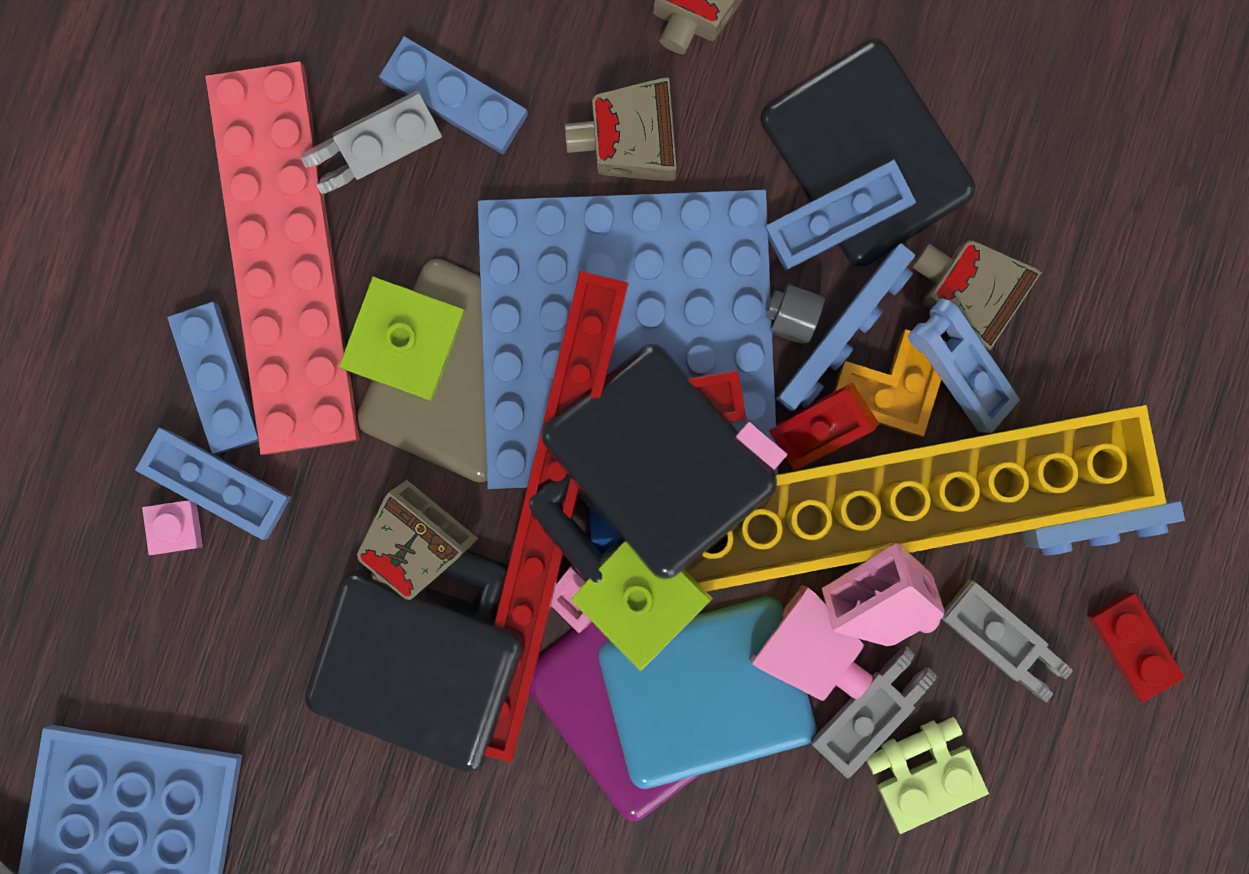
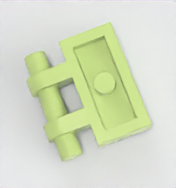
M954 717L938 724L934 720L920 726V732L896 742L894 738L880 745L881 750L874 752L866 760L873 775L887 768H890L894 777L877 784V787L900 834L989 794L970 750L966 746H961L950 752L947 749V741L962 735L960 726ZM927 750L930 751L933 760L911 770L908 769L907 759Z

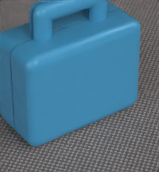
M764 596L697 614L641 672L610 640L601 646L599 650L600 666L628 774L634 785L642 789L657 787L804 746L814 739L817 726L808 693L757 668L750 661L752 655L759 653L772 632L776 630L783 620L782 612L784 608L778 599Z

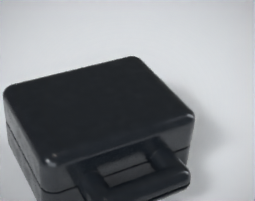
M871 41L864 44L767 105L761 113L762 127L810 202L895 160L916 204L839 243L838 245L853 265L867 266L893 250L900 243L906 242L969 202L975 194L976 186L973 178L889 48L882 42Z
M657 344L643 346L611 371L606 377L600 398H590L592 388L549 420L542 430V442L547 452L554 461L558 462L567 475L561 481H553L549 478L539 485L536 495L532 496L529 500L531 515L534 520L535 518L537 519L543 531L557 545L586 582L589 579L595 583L602 580V573L598 569L624 542L629 545L649 571L659 579H671L684 570L689 573L706 558L703 556L706 552H713L725 541L729 532L732 531V534H734L750 514L757 509H763L777 488V478L774 472L764 461L736 438L738 431L699 387L696 388L686 380L691 378L662 346ZM570 478L578 487L577 499L588 512L590 509L620 539L603 553L591 542L590 538L572 517L570 519L563 512L561 504L566 499Z
M467 550L442 572L480 587L475 603L430 588H424L411 600H407L389 585L371 577L372 571L367 567L358 568L344 577L339 585L306 690L305 702L307 707L318 715L464 773L478 771L488 759V756H484L487 746H490L500 720V713L504 702L508 698L519 660L522 658L525 650V639L520 631L507 625L504 628L494 625L508 566Z

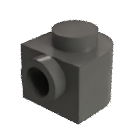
M790 284L786 285L783 292L775 290L765 315L766 318L773 320L770 332L806 345L810 341L818 323L825 297Z

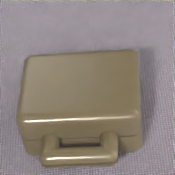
M432 259L423 266L412 291L466 311L433 402L372 380L357 412V425L364 433L474 482L487 481L481 278L479 275L443 259Z

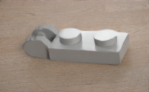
M418 90L334 132L332 138L308 150L300 158L307 168L319 165L341 151L347 164L323 175L319 182L316 183L321 194H325L347 184L354 177L358 180L441 138L442 135Z
M969 579L944 608L945 612L942 620L1011 679L1019 681L1046 703L1053 693L1044 682L1035 678L1027 671L1036 659L1041 660L1056 676H1061L1064 679H1067L1073 671L1047 648L1049 644L973 580Z
M907 646L897 651L883 666L880 673L876 671L872 675L873 680L866 692L857 700L851 698L810 742L847 779L862 766L915 709L913 705L936 680V674L929 667H926L913 677L905 686L902 694L891 685L911 664L915 656Z

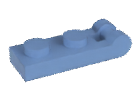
M941 299L930 310L931 318L926 323H919L909 333L908 339L914 348L927 357L977 431L991 434L1020 399L960 309L952 302ZM945 331L950 337L946 344L940 337Z

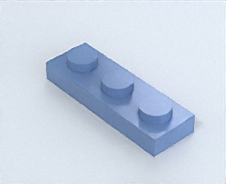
M405 36L379 76L384 84L404 96L419 90L429 111L503 155L528 116L527 109Z
M895 160L766 225L764 228L784 270L787 271L916 204V201Z
M211 302L167 317L212 454L218 455L259 441L255 413L219 304Z
M158 428L135 469L137 472L262 540L269 539L291 499L289 495L166 428Z
M1166 501L1167 504L1022 531L1025 547L1042 549L1043 555H1056L1073 551L1072 542L1089 539L1090 546H1102L1120 542L1119 533L1137 530L1138 537L1165 534L1169 532L1167 524L1185 521L1181 501Z

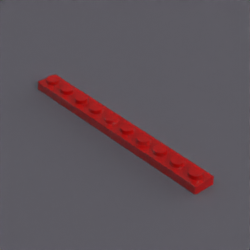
M579 271L494 624L503 628L507 625L520 631L525 639V650L522 658L519 660L518 670L508 698L504 702L500 713V720L490 746H487L484 756L511 763L515 757L563 559L562 551L543 531L537 519H533L529 508V500L532 496L536 495L541 483L549 478L553 481H561L567 475L558 462L554 461L547 452L542 442V430L549 420L592 388L590 398L601 397L629 288L628 282ZM571 478L566 499L561 504L563 512L570 519L571 517L573 518L579 493L578 487Z

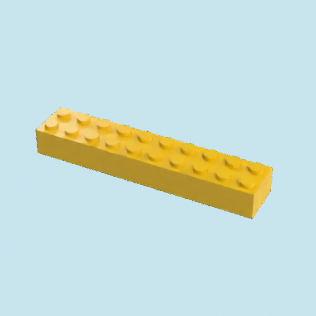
M1147 405L776 475L777 488L768 504L763 509H757L750 514L734 534H732V531L729 532L725 541L713 552H706L703 555L706 558L688 574L705 591H711L868 561L895 543L901 545L910 553L1167 504Z

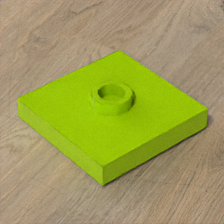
M372 277L339 368L433 402L466 311Z
M624 542L598 569L602 573V580L595 583L589 579L570 600L641 672L713 598L685 570L671 579L664 580L655 577L629 545Z

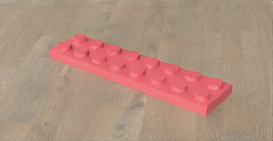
M299 61L206 76L260 454L269 455L359 441L360 436L356 420L351 375L349 371L339 368L346 349V341L324 193L321 194L316 185L321 178L320 166L316 165L306 168L300 158L305 152L316 147L305 67Z

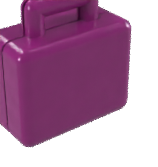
M591 622L580 633L572 629L539 654L530 695L621 816L629 821H639L699 775L649 789L639 788L632 783L628 774L599 661V650L609 639Z

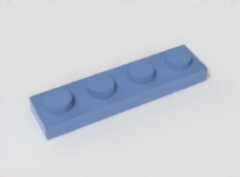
M900 243L888 254L775 398V402L790 412L795 410L798 405L806 408L814 401L824 387L818 382V379L825 370L830 367L836 371L853 350L847 342L858 328L866 333L883 312L877 306L887 291L896 295L913 274L907 268L916 256L913 252Z

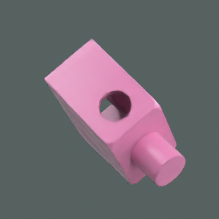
M897 543L822 588L833 631L884 646L895 645L918 631L923 633L934 631L945 612L932 574Z
M801 585L782 612V622L772 632L759 653L752 655L750 661L757 668L819 700H825L835 686H838L857 700L866 692L873 680L871 674L853 662L863 649L864 644L858 638L833 631L826 604L815 592Z

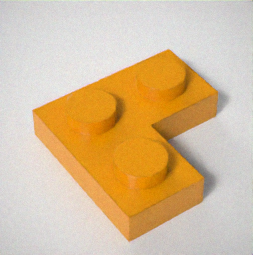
M905 329L901 333L889 374L847 361L842 363L833 392L853 382L878 420L879 425L917 437L924 436L941 378L927 357L910 343L908 339L910 330Z

